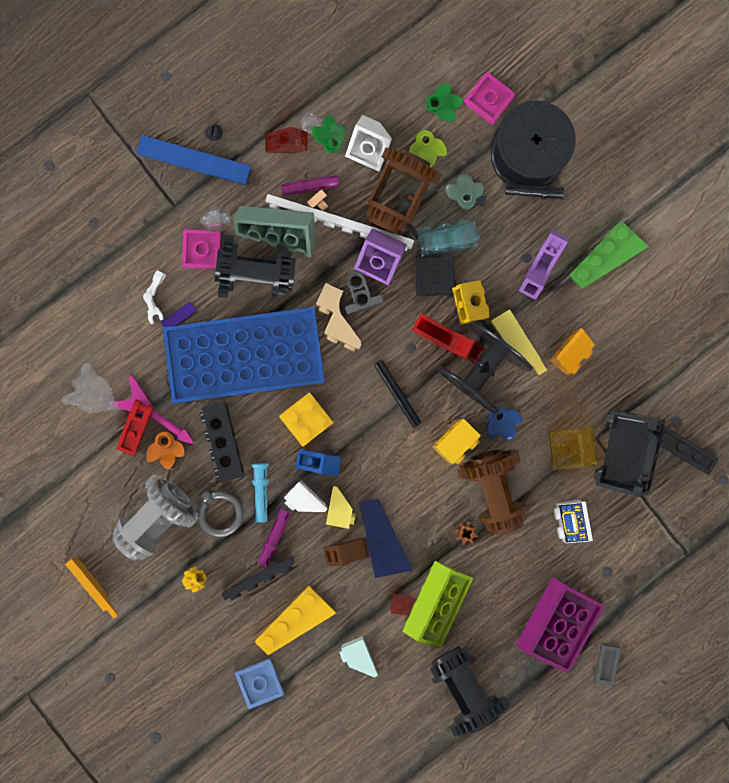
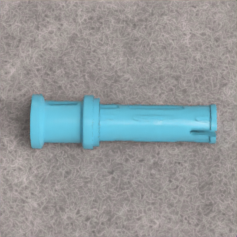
M251 464L254 469L252 484L255 486V522H268L267 485L269 480L267 479V467H269V464Z

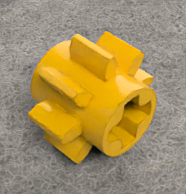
M193 567L184 572L185 576L182 582L186 587L185 589H192L194 593L205 587L204 583L207 578L203 570H197V567Z

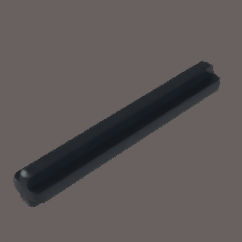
M383 360L376 362L374 367L411 426L413 428L421 424V420Z

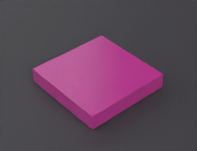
M486 72L464 99L463 103L493 125L517 94L489 72Z
M183 229L182 268L216 269L217 251L222 249V231Z

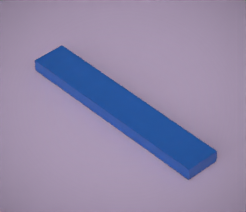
M143 135L136 152L137 155L242 185H247L251 166Z

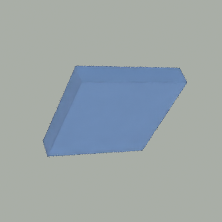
M271 658L235 672L248 709L285 695Z

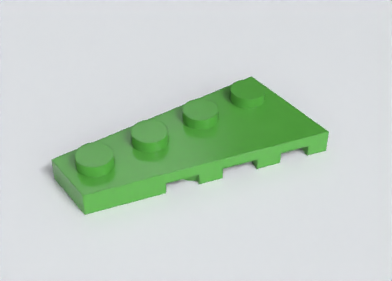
M620 221L568 277L583 289L649 246L625 223Z

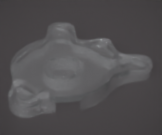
M84 363L81 367V375L72 380V386L76 389L75 392L62 397L64 405H77L81 410L92 414L114 411L118 406L112 393V385L105 378L98 376L90 363Z

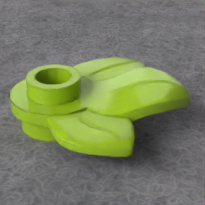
M428 130L420 131L416 136V142L409 148L410 153L428 161L431 168L435 164L437 156H446L447 154L443 141L435 138L433 133ZM424 136H427L429 138V141L426 144L422 141V138Z

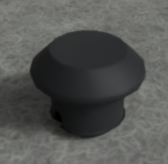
M216 124L210 125L206 130V136L211 141H217L223 135L222 128Z

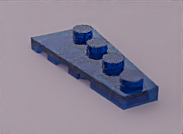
M378 498L359 502L375 578L412 571L411 565Z

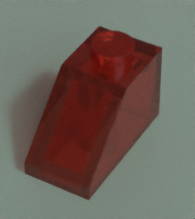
M288 127L266 133L265 152L295 154L307 151L308 131Z

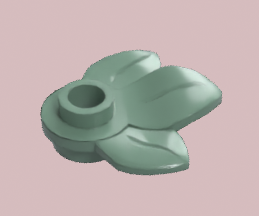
M465 173L459 176L457 184L446 185L448 197L453 201H457L458 205L463 209L472 208L476 204V199L481 197L484 192L483 183H474L471 176Z

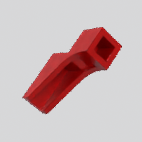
M421 313L412 329L414 333L432 345L445 349L458 358L475 364V360L478 361L484 349L476 341L454 332Z

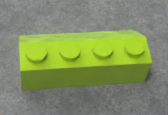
M435 561L402 632L418 642L441 648L473 578Z

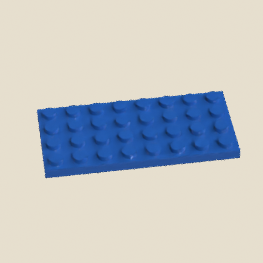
M314 307L163 327L172 404L325 383Z

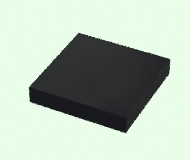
M454 257L415 258L416 296L454 295L452 290L454 287Z

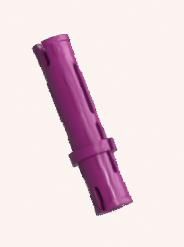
M337 175L303 181L299 179L297 182L281 184L282 196L291 194L303 195V193L339 187Z
M283 509L279 510L269 537L263 544L264 548L257 563L269 567L274 552H277V545L291 515L290 512Z

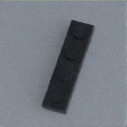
M290 556L226 589L221 594L224 600L230 598L233 601L242 596L240 592L246 589L250 592L259 587L258 583L264 580L267 583L276 578L275 574L279 572L284 574L292 570V565L295 564V561Z

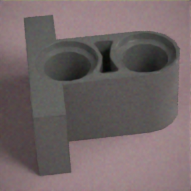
M353 272L349 275L348 287L354 304L345 307L347 316L384 303L382 295L371 298L365 278L361 273ZM356 277L362 281L361 285L357 287L351 284V280ZM361 295L366 296L368 302L364 305L357 302V298Z

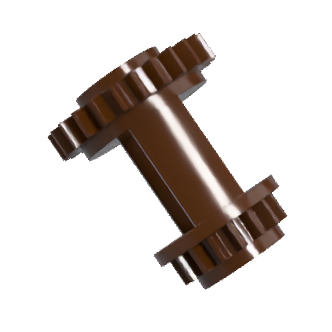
M386 147L381 157L387 162L367 203L369 209L366 215L370 216L369 222L397 235L399 231L404 232L407 224L411 225L430 183L438 184L442 175L434 168L429 167L430 163L421 157L405 150L398 152ZM392 170L421 183L416 195L409 194L407 201L411 202L406 216L377 203Z
M497 449L473 456L470 460H467L468 462H464L457 467L460 478H466L470 482H481L488 510L482 512L479 515L481 523L485 524L487 531L490 530L492 534L496 535L515 531L524 525L523 522L527 519L525 514L527 505L525 502H513L505 474L512 471L516 464L521 461L518 450L509 449L505 451Z

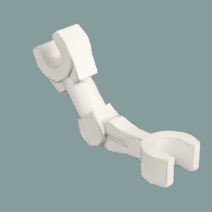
M158 270L153 276L151 286L143 295L149 308L148 320L151 324H155L154 316L156 314L159 315L160 320H164V314L156 307L153 297L156 289L166 277L164 273Z

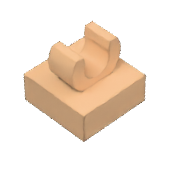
M320 190L306 204L311 208L316 205L320 211H324L328 205L322 199L327 195L323 190Z

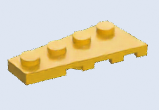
M308 586L255 640V643L267 655H270L336 614V611L314 589Z

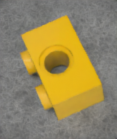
M481 280L459 284L452 288L461 325L490 318L489 307L485 301V291Z

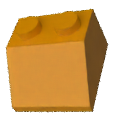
M580 328L570 335L549 361L564 374H575L581 367L579 363L583 358L588 359L594 352L592 348L595 344L586 332Z

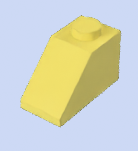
M334 485L326 525L349 529L350 524L354 525L356 513H352L353 508L339 487Z

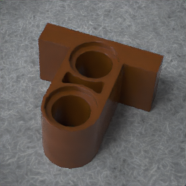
M365 538L323 547L327 566H345L351 562L369 557Z

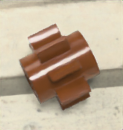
M467 521L466 525L459 522V530L454 529L458 533L455 539H462V545H465L466 541L473 544V537H478L477 534H474V530L477 527L473 526L471 528L469 521ZM463 529L470 530L468 533L469 537L461 536Z

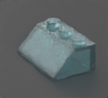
M467 219L458 221L456 225L444 223L440 224L439 228L432 229L431 226L421 228L417 232L420 256L425 257L477 247L480 242V236L475 222H469Z

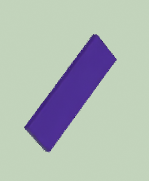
M189 302L160 323L163 327L176 326L195 313L196 310L191 302Z

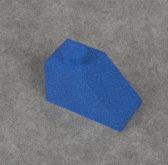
M299 449L296 468L338 476L341 457Z

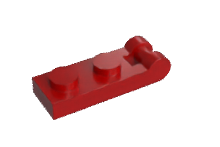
M138 399L134 401L116 447L117 450L131 456L136 455L150 417L154 412V406L144 405ZM138 411L144 412L143 417L137 415Z

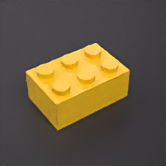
M459 419L432 447L448 463L458 464L465 458L464 452L467 449L472 450L480 442L478 438L481 435L464 419Z

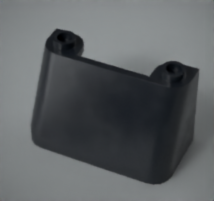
M611 410L606 420L611 433L604 464L600 469L597 468L594 474L595 485L637 497L645 496L651 489L664 433L665 420Z

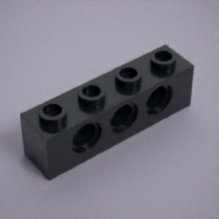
M227 402L202 407L203 412H200L202 423H206L207 431H205L207 442L211 443L212 449L209 451L212 461L215 460L217 468H214L216 479H220V482L244 477L245 473ZM217 418L222 422V426L218 430L214 429L212 425L213 421ZM220 437L226 439L227 444L224 448H220L217 445V440ZM224 456L231 458V464L228 467L222 464Z

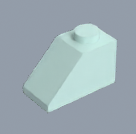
M363 636L342 645L340 656L343 662H347L349 667L372 677L378 676V671Z

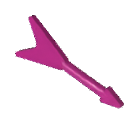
M129 376L132 397L129 400L110 402V406L131 411L136 399L142 401L144 405H152L134 376ZM154 408V412L151 415L153 419L178 436V440L191 444L194 443L187 430H181L155 411Z

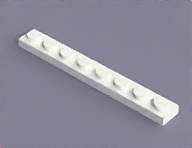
M267 194L265 202L271 209L281 208L291 211L313 212L315 223L319 220L324 222L323 225L330 228L338 226L342 228L341 231L352 234L354 231L360 233V237L365 239L373 228L407 244L405 251H407V248L412 249L414 242L412 239Z

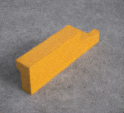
M75 557L68 561L65 565L103 611L107 610L113 618H116L119 612L107 598V592L80 559Z

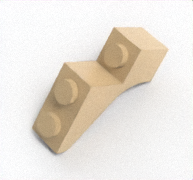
M325 283L316 305L319 307V311L329 315V313H333L324 332L327 336L326 339L336 344L340 341L345 344V348L351 351H355V349L360 350L361 340L340 313V301L343 291Z

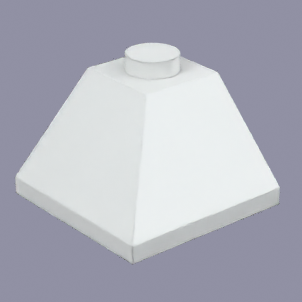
M362 115L355 125L345 157L380 171L384 162L381 156L385 148H389L392 138L380 122Z
M302 480L284 497L287 500L285 504L291 510L325 512L328 509V506Z

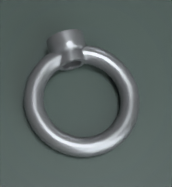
M208 489L197 498L200 501L197 511L199 514L198 522L206 533L215 537H226L238 530L242 524L244 512L242 504L237 497L224 491L212 493ZM216 499L228 500L235 508L236 518L233 524L226 529H215L206 521V508Z

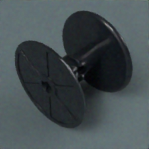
M528 101L514 107L503 118L491 147V162L498 177L506 184L543 186V184L548 186L551 184L573 155L576 144L573 124L564 111L548 102Z
M471 322L470 329L488 346L487 350L478 361H474V367L464 380L445 367L437 366L436 369L472 400L498 415L499 409L479 392L490 376H495L493 372L503 359L525 371H532L533 367L507 342L483 326Z

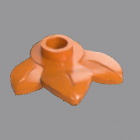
M160 432L156 436L155 442L148 447L146 457L148 462L159 459L162 466L169 470L174 465L176 457H183L185 451L183 445L174 440L171 433ZM164 437L168 439V443L166 445L162 443V439Z

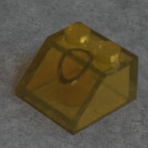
M593 427L548 432L553 470L586 468L598 465Z

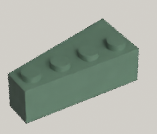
M240 206L233 218L235 234L258 242L263 240L271 246H283L288 248V251L294 253L296 251L303 252L307 257H312L317 245L313 212Z

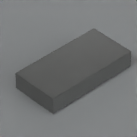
M601 643L594 677L595 683L614 686L621 653L620 647Z

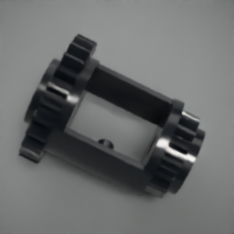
M224 234L223 249H218L215 269L214 282H219L218 297L227 298L228 291L233 292L234 280L272 284L271 296L277 297V294L286 295L288 290L292 291L296 258H291V253L282 252L281 248H277L275 260L237 256L238 243H233L234 235Z
M460 646L449 650L431 661L433 666L430 668L434 676L432 678L433 683L436 684L444 680L461 713L454 717V723L449 727L454 737H459L465 733L473 734L495 722L499 718L498 715L502 714L510 706L505 696H500L499 698L496 695L485 697L469 668V665L474 663L476 658L474 655L470 656L466 648L461 649Z

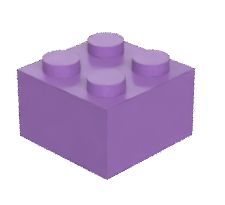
M372 228L365 239L354 270L389 285L407 244Z

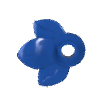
M496 406L499 409V413H501V418L496 419V414L489 412L490 421L486 427L487 434L491 439L500 435L507 440H513L516 434L515 425L521 423L523 419L514 409L506 410L501 406Z

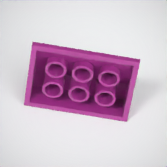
M552 577L516 646L528 655L569 674L605 605Z

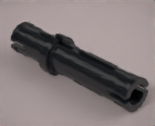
M507 183L505 195L541 197L542 200L546 198L563 200L564 187H547L546 184L535 186Z

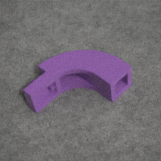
M552 229L529 268L519 292L535 300L537 299L554 264L567 245L568 237Z

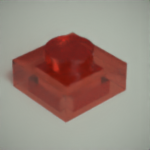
M393 593L390 613L409 616L412 596Z

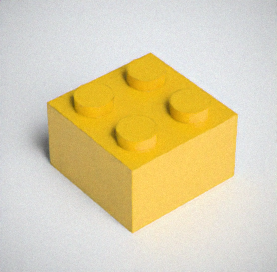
M310 392L279 416L303 447L334 423Z

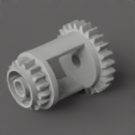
M157 474L155 476L152 475L145 483L149 501L132 518L121 517L117 521V527L113 530L114 544L120 552L132 560H137L138 558L143 560L146 556H152L157 551L155 540L172 523L189 528L199 518V514L196 512L197 509L192 506L193 503H191L187 495L178 486Z

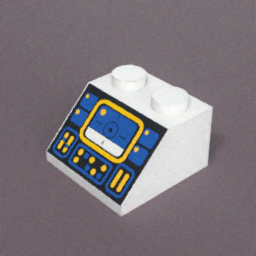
M577 499L555 503L554 516L559 521L560 527L557 528L559 539H562L565 543L593 541L586 502Z

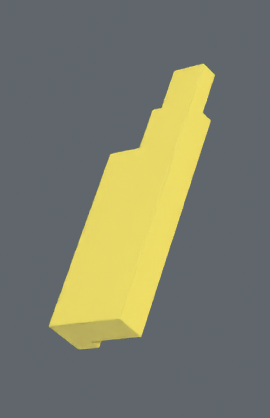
M510 309L490 321L499 337L518 351L533 366L538 375L547 371L541 358Z

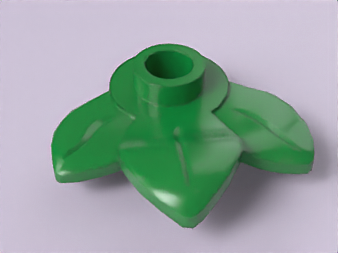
M442 84L436 88L434 94L428 96L425 106L429 112L436 113L440 120L451 122L456 119L453 111L461 106L463 99L457 95L450 94V84ZM432 102H437V103H438V106H437V107H433V106L431 105V103H432Z
M326 115L322 127H312L314 139L317 143L323 145L326 152L336 153L340 150L341 142L345 139L346 135L344 125L337 126L335 119L330 115Z

